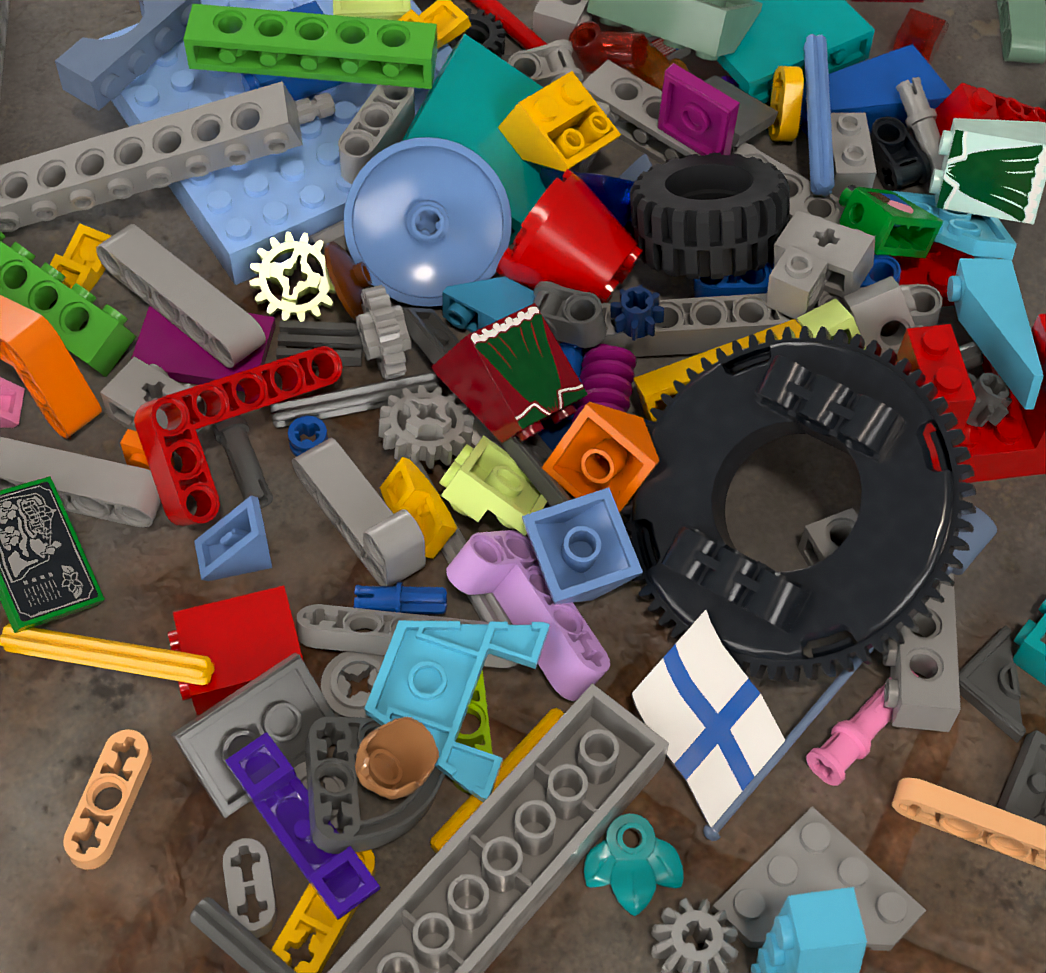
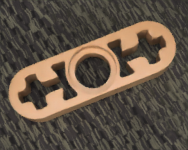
M135 730L118 731L107 740L64 835V849L72 863L81 869H96L109 860L150 767L152 754L145 737ZM130 746H134L138 757H129L122 769L125 778L129 780L126 781L118 775L122 766L118 752H127ZM113 787L122 792V799L116 807L102 810L95 806L96 796L103 789ZM91 816L99 822L95 831V837L100 845L98 848L89 847L86 853L82 854L83 852L78 842L79 840L88 841L95 828L91 819L88 818Z

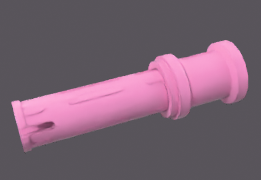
M885 684L873 694L849 721L843 720L838 722L831 729L832 736L820 748H813L806 755V761L810 769L825 783L838 786L845 779V771L856 759H863L868 755L871 748V740L892 719L893 708L884 706Z

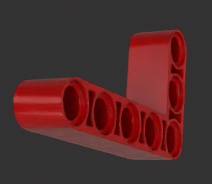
M326 346L317 347L172 393L141 405L135 414V428L168 519L178 526L201 524L212 520L219 510V496L196 429L333 384L341 376L343 368L338 353ZM312 360L319 368L318 377L312 370ZM275 372L282 378V390L275 383ZM237 384L242 386L245 391V402H242L236 394ZM198 396L202 397L207 404L206 415H203L197 408ZM158 408L164 411L167 416L168 424L166 429H163L157 422L156 413ZM174 451L182 459L183 465L180 472L174 469L171 462ZM189 494L197 502V510L194 515L188 511L186 506Z

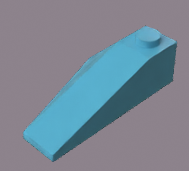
M960 258L956 276H950L948 280V301L954 302L958 320L1023 408L1034 409L1044 375L1012 259Z

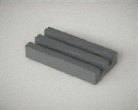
M280 320V334H278V348L276 349L277 360L311 350L288 348V346L313 347V349L326 346L329 348L354 349V351H334L341 358L342 366H362L363 345L356 323Z

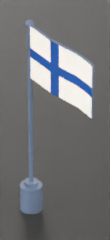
M976 507L975 514L962 515L961 519L970 522L974 529L973 532H959L958 537L969 545L968 551L954 550L953 556L960 560L963 568L957 569L948 566L945 572L947 575L950 573L956 575L963 574L997 533L995 523L978 507ZM707 610L699 616L632 692L631 696L642 722L669 742L666 756L686 781L707 822L703 832L708 840L716 841L721 838L718 834L719 831L861 665L862 660L857 655L853 658L854 671L848 672L844 669L786 738L783 737L761 693L722 645L710 622Z

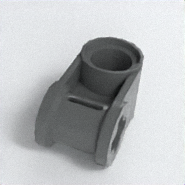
M548 281L539 282L535 286V298L532 304H536L556 340L574 344L581 348L595 347L604 340L607 334V327L601 301L595 294L562 287Z

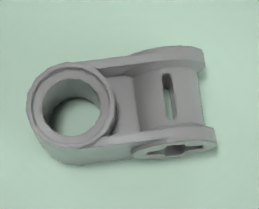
M556 40L547 45L518 51L508 61L510 65L523 74L530 75L531 77L529 78L542 87H546L573 71L580 82L583 81L582 71L576 68L571 55L573 47L568 40Z

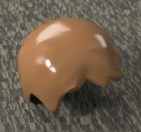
M412 717L393 719L371 731L362 740L357 750L356 774L362 786L377 793L379 796L388 799L402 798L412 794L425 783L436 765L439 751L432 734L421 722Z

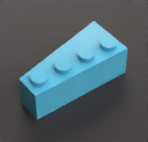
M854 887L789 895L779 915L775 916L774 925L770 933H767L763 947L759 949L756 963L751 965V973H859L867 939Z

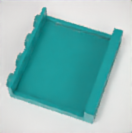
M754 0L763 3L761 12L735 52L719 56L716 61L739 84L740 90L765 104L771 101L772 82L778 66L800 67L803 72L804 83L806 82L804 44L807 36L814 34L816 36L823 35L826 38L828 73L830 74L868 59L875 29L845 0Z
M464 34L448 55L433 82L432 89L428 91L401 141L420 137L447 139L471 149L483 158L499 177L509 200L512 220L509 245H511L522 228L521 224L550 186L551 178L555 179L561 171L522 160L498 129V126L520 101L544 87Z

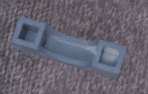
M139 0L142 19L131 31L111 39L100 40L82 37L55 60L62 89L99 111L108 102L115 99L133 80L144 74L149 66L165 52L170 51L184 37L192 4H201V0Z

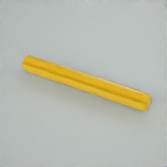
M11 624L3 627L2 635H0V645L3 646L6 652L198 685L208 684L215 669L214 663L211 662L208 656L39 628H29L14 633Z

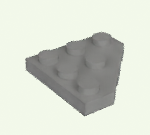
M812 806L712 906L711 913L715 915L718 911L726 910L728 917L724 925L736 928L737 938L747 947L762 948L766 941L767 933H770L774 925L775 916L779 915L789 895L854 887L867 939L866 947H869L870 950L890 951L923 916L926 909Z

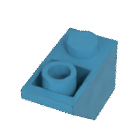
M505 276L447 286L442 292L443 318L459 329L474 332L531 305L535 298L534 291Z

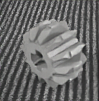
M687 898L680 901L679 912L666 907L661 915L663 923L655 924L651 933L652 937L659 941L652 947V957L667 959L662 966L661 973H673L676 970L680 973H728L729 970L726 963L735 962L738 955V950L730 945L736 940L738 933L736 928L722 927L728 917L726 910L718 911L712 916L708 913L710 908L708 899L701 901L698 910L693 909L691 902ZM687 936H693L696 943H704L702 950L696 951L693 943H685Z

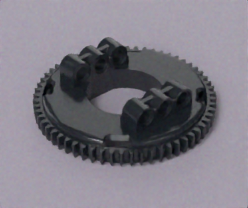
M808 326L802 327L799 338H796L790 327H785L782 339L780 340L769 329L766 332L765 343H761L754 334H750L748 348L744 349L737 340L732 341L733 354L727 356L720 348L716 349L718 362L712 364L703 357L701 358V364L704 371L697 374L690 368L686 370L690 379L688 384L684 385L677 380L672 382L678 392L674 398L662 393L661 398L667 405L663 411L651 408L650 412L657 420L654 425L645 423L660 461L630 500V505H626L620 514L630 518V522L624 523L628 535H632L630 541L643 571L642 575L632 579V581L640 585L647 584L638 594L645 600L655 599L648 607V610L655 615L664 613L658 623L669 629L675 626L671 633L673 638L679 640L699 616L707 610L710 622L722 645L744 673H746L750 666V675L756 679H762L767 669L769 679L780 682L785 669L788 680L799 682L801 669H803L808 679L817 681L819 666L822 667L825 674L829 677H836V662H839L848 672H853L854 664L852 657L857 655L865 664H871L872 660L868 650L874 647L884 656L888 655L889 651L884 642L890 637L902 645L905 641L899 630L903 626L915 632L919 631V627L913 619L918 612L923 616L932 618L933 614L925 604L929 598L940 603L944 602V597L936 590L939 583L948 586L955 585V582L945 573L948 566L957 569L963 568V564L953 556L954 550L968 551L969 545L959 538L958 534L959 532H973L974 529L970 522L961 519L962 515L976 513V507L973 503L964 501L963 498L976 495L977 493L973 484L962 482V480L975 476L971 465L959 464L971 458V453L967 447L957 446L966 440L961 429L951 430L958 424V419L953 412L943 414L949 408V404L944 397L934 399L938 394V389L933 382L923 385L926 379L920 369L910 374L912 364L907 358H903L896 363L898 357L891 348L881 355L882 349L876 340H873L865 349L866 343L860 334H856L848 344L847 334L842 329H839L833 340H831V335L826 327L821 326L816 338H813V333ZM929 423L936 429V431L930 433V436L936 448L942 470L939 472L933 468L930 451L923 436V431ZM808 434L853 457L861 479L862 496L860 511L852 531L841 546L830 556L804 569L777 572L736 550L726 525L725 505L727 492L741 464L759 447L787 435ZM654 547H655V550H656V553H657V556H658V559H659L658 562H657V559H656V556H655V553H654ZM845 630L851 632L858 644H855L851 637L829 645L812 648L813 657L811 658L804 655L803 652L809 641L826 638Z

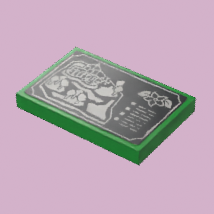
M51 476L0 490V601L14 633L100 605L105 600Z

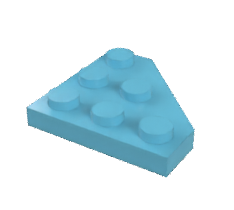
M892 191L944 221L934 242L972 255L975 259L1001 258L1013 260L1017 244L998 218L936 208L935 195Z

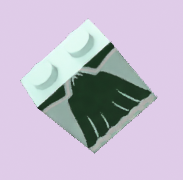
M953 118L951 130H944L940 141L939 155H944L941 170L934 169L930 182L929 193L935 194L936 208L1034 224L1046 182V123Z

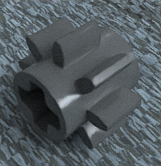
M969 373L976 402L966 423L976 427H983L989 421L994 426H997L1009 413L1007 407L1011 404L1012 399L1008 397V386L1002 378L993 373H982L978 379Z

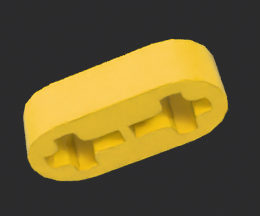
M778 66L774 73L770 107L778 111V115L774 124L768 127L769 136L772 141L792 142L797 137L804 87V77L800 67Z

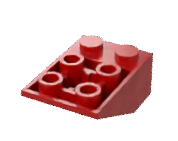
M961 83L935 109L938 116L935 122L941 137L944 130H951L953 118L1046 123V111L1041 107H1032L1018 102L1012 97L1006 98L991 93L985 88H977L965 83Z

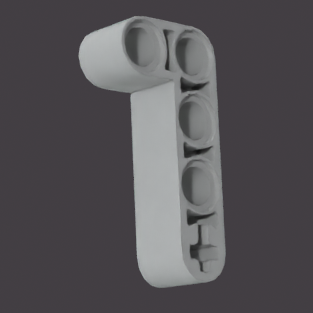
M332 437L292 459L293 468L303 486L380 586H394L397 582H401L425 567V540L416 520L405 509H401L393 514L335 439Z

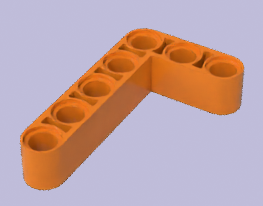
M0 295V359L14 367L48 423L61 437L68 439L102 413V408L60 336L49 321L39 313Z

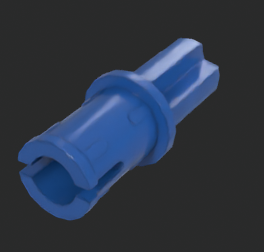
M397 582V586H355L354 593L357 597H354V608L443 615L447 610V591L443 587H404L403 582Z

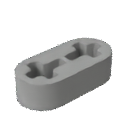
M242 838L228 846L223 855V871L229 913L255 937L259 938L269 933L277 921V905L271 866L266 849L259 841L252 838ZM244 854H251L253 861H260L252 864V881L245 882L241 868L233 867L241 864V856ZM256 894L260 909L267 908V910L259 913V921L255 923H250L247 915H240L248 911L247 895Z

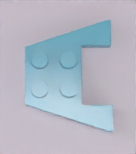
M399 620L366 703L365 712L381 726L393 719L412 717L421 722L432 734L439 751L435 767L478 800L484 802L493 792L503 758L458 743L456 740L487 655L491 654L536 669L549 633L550 624L532 622L531 625H508V622L490 621L489 624H460V621Z

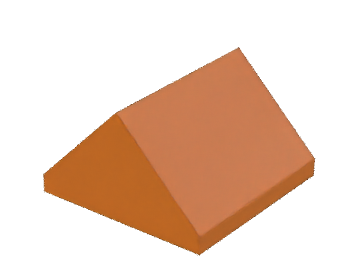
M589 402L544 463L542 469L575 498L609 487L620 513L660 460L642 417Z

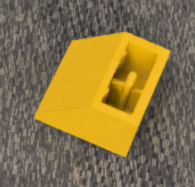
M573 71L520 101L498 126V129L522 160L563 172L576 166L621 136L620 132Z

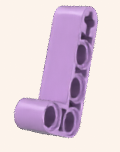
M505 530L481 532L470 537L446 568L449 581L454 587L466 594L493 593L513 625H531L532 622L550 624L549 633L538 665L558 694L568 700L577 701L592 683L595 685L608 671L610 659L573 602L554 604L532 544L527 536L518 531Z

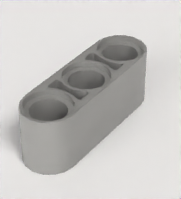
M376 86L338 141L341 176L345 181L353 184L358 173L368 161L385 148L402 140L415 117L413 87Z

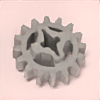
M379 285L362 289L361 299L363 304L361 305L364 314L356 317V324L367 360L376 358L378 370L381 371L382 378H385V380L404 376L407 370L403 351L411 349V340L407 331L403 310L400 305L391 307L390 296L386 293L384 286Z
M419 385L418 393H412L407 388H403L401 399L390 395L388 397V406L381 407L378 436L383 437V448L385 450L395 448L394 458L396 460L407 456L410 457V460L415 465L418 464L419 460L426 461L428 468H434L435 460L440 459L445 465H450L452 454L458 456L466 444L471 446L474 416L468 415L469 408L464 403L456 405L457 396L454 393L447 397L442 396L441 387H436L433 393L427 392L424 385Z

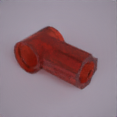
M588 21L576 26L569 35L568 40L572 44L573 51L587 72L594 73L607 60L620 67H643L648 57V40L643 33L602 31L597 23Z

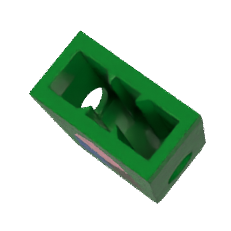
M850 185L843 190L839 198V204L844 208L839 220L840 225L858 229L875 236L874 253L879 255L926 258L944 222L890 190ZM894 224L900 225V227L895 228L893 226Z

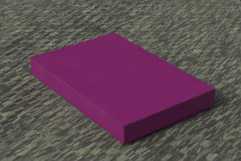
M149 305L131 359L136 357L148 365L156 364L175 381L201 385L264 365L276 327L275 317L248 313L261 326L265 333L266 343L234 367L228 368ZM237 384L236 391L245 392L243 387Z

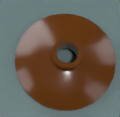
M332 241L327 243L324 249L328 273L342 305L356 321L358 315L364 314L361 305L363 304L361 294L362 289L372 285L371 275L364 262L355 264L350 255L339 244Z

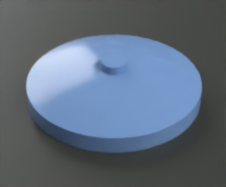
M420 137L407 139L395 143L376 154L358 173L349 190L345 204L344 233L347 247L355 264L364 262L371 275L373 286L382 285L391 298L415 306H442V292L447 286L490 279L495 274L498 263L508 248L511 236L510 204L506 191L495 171L471 149L442 138Z

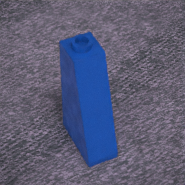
M913 44L829 74L831 113H866L869 132L877 119L886 116L900 120L907 128L905 120L908 116L896 86L908 79L911 84L912 78L920 77L930 108L936 109L952 91ZM805 82L799 126L808 137Z

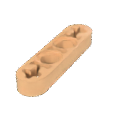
M902 778L898 782L892 806L901 815L1046 870V826L921 779Z

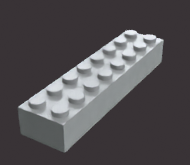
M592 683L327 973H484L604 835L610 823L623 813L663 767L669 742Z

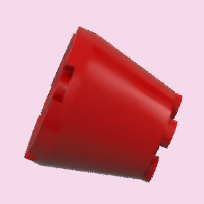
M567 169L563 174V181L557 177L521 224L522 228L513 241V244H515L514 248L510 249L508 247L498 263L496 273L533 291L539 282L548 281L562 287L593 293L600 299L601 303H609L619 283L622 285L635 267V262L643 250L637 246V242L582 178Z

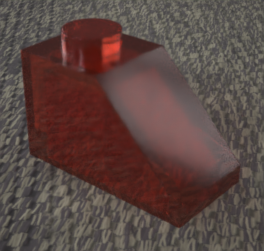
M910 8L897 33L893 51L913 44L926 61L931 64L948 30L949 23L941 18Z

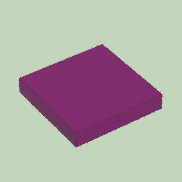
M673 63L665 70L657 128L700 155H709V153L730 155L740 103Z

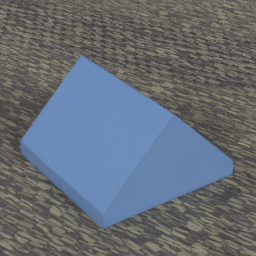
M609 487L522 516V521L554 604L592 601L643 573Z

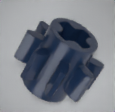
M642 285L627 290L621 289L620 302H612L610 304L611 318L615 319V332L623 331L634 341L647 335L653 337L655 335V323L664 322V308L659 306L660 294L658 292L652 294L648 289L643 288Z

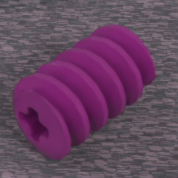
M598 344L595 347L584 350L582 371L579 378L588 395L575 404L574 407L577 412L573 415L572 422L575 421L589 402L627 413L631 405L629 399L633 391L631 384L635 377L634 368L637 364L636 356L631 351L607 344Z

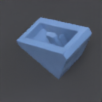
M248 497L194 541L201 580L212 581L272 568L258 497Z

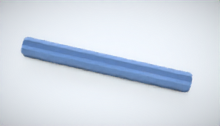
M810 34L807 36L804 44L810 184L814 195L822 194L828 196L832 193L835 181L827 40L823 35L816 36Z

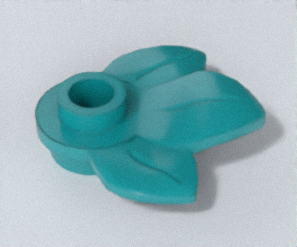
M623 814L614 819L607 828L605 841L593 847L587 854L584 862L586 886L595 888L610 884L618 903L633 916L640 914L650 903L656 890V884L667 888H680L683 884L684 873L679 854L671 844L656 838L650 822L638 814ZM633 829L639 834L640 842L636 848H629L624 844L622 837L625 830Z

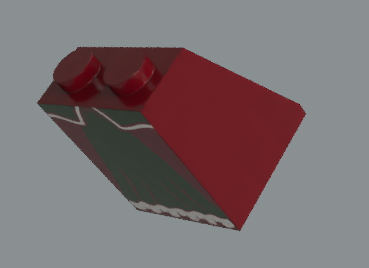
M535 303L466 335L431 366L435 374L501 443L517 435L521 442L533 437L545 429L542 422L550 418L554 425L575 414L577 410L574 404L588 395Z

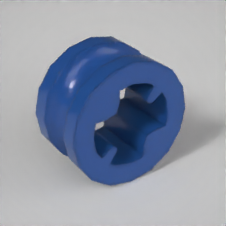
M302 416L290 424L288 438L292 453L297 457L328 439L326 425L322 420L314 416ZM305 434L307 437H311L315 434L316 440L312 442L309 439H305L301 442L300 436Z

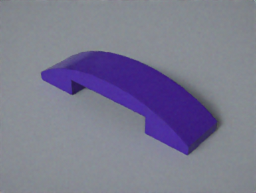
M267 732L225 760L261 816L337 920L381 889L351 846L340 854H332L319 849L313 842L310 832L308 790ZM329 820L328 825H331V826L333 827L334 833L339 834L338 831L335 829V827L332 825V823H331L330 820Z

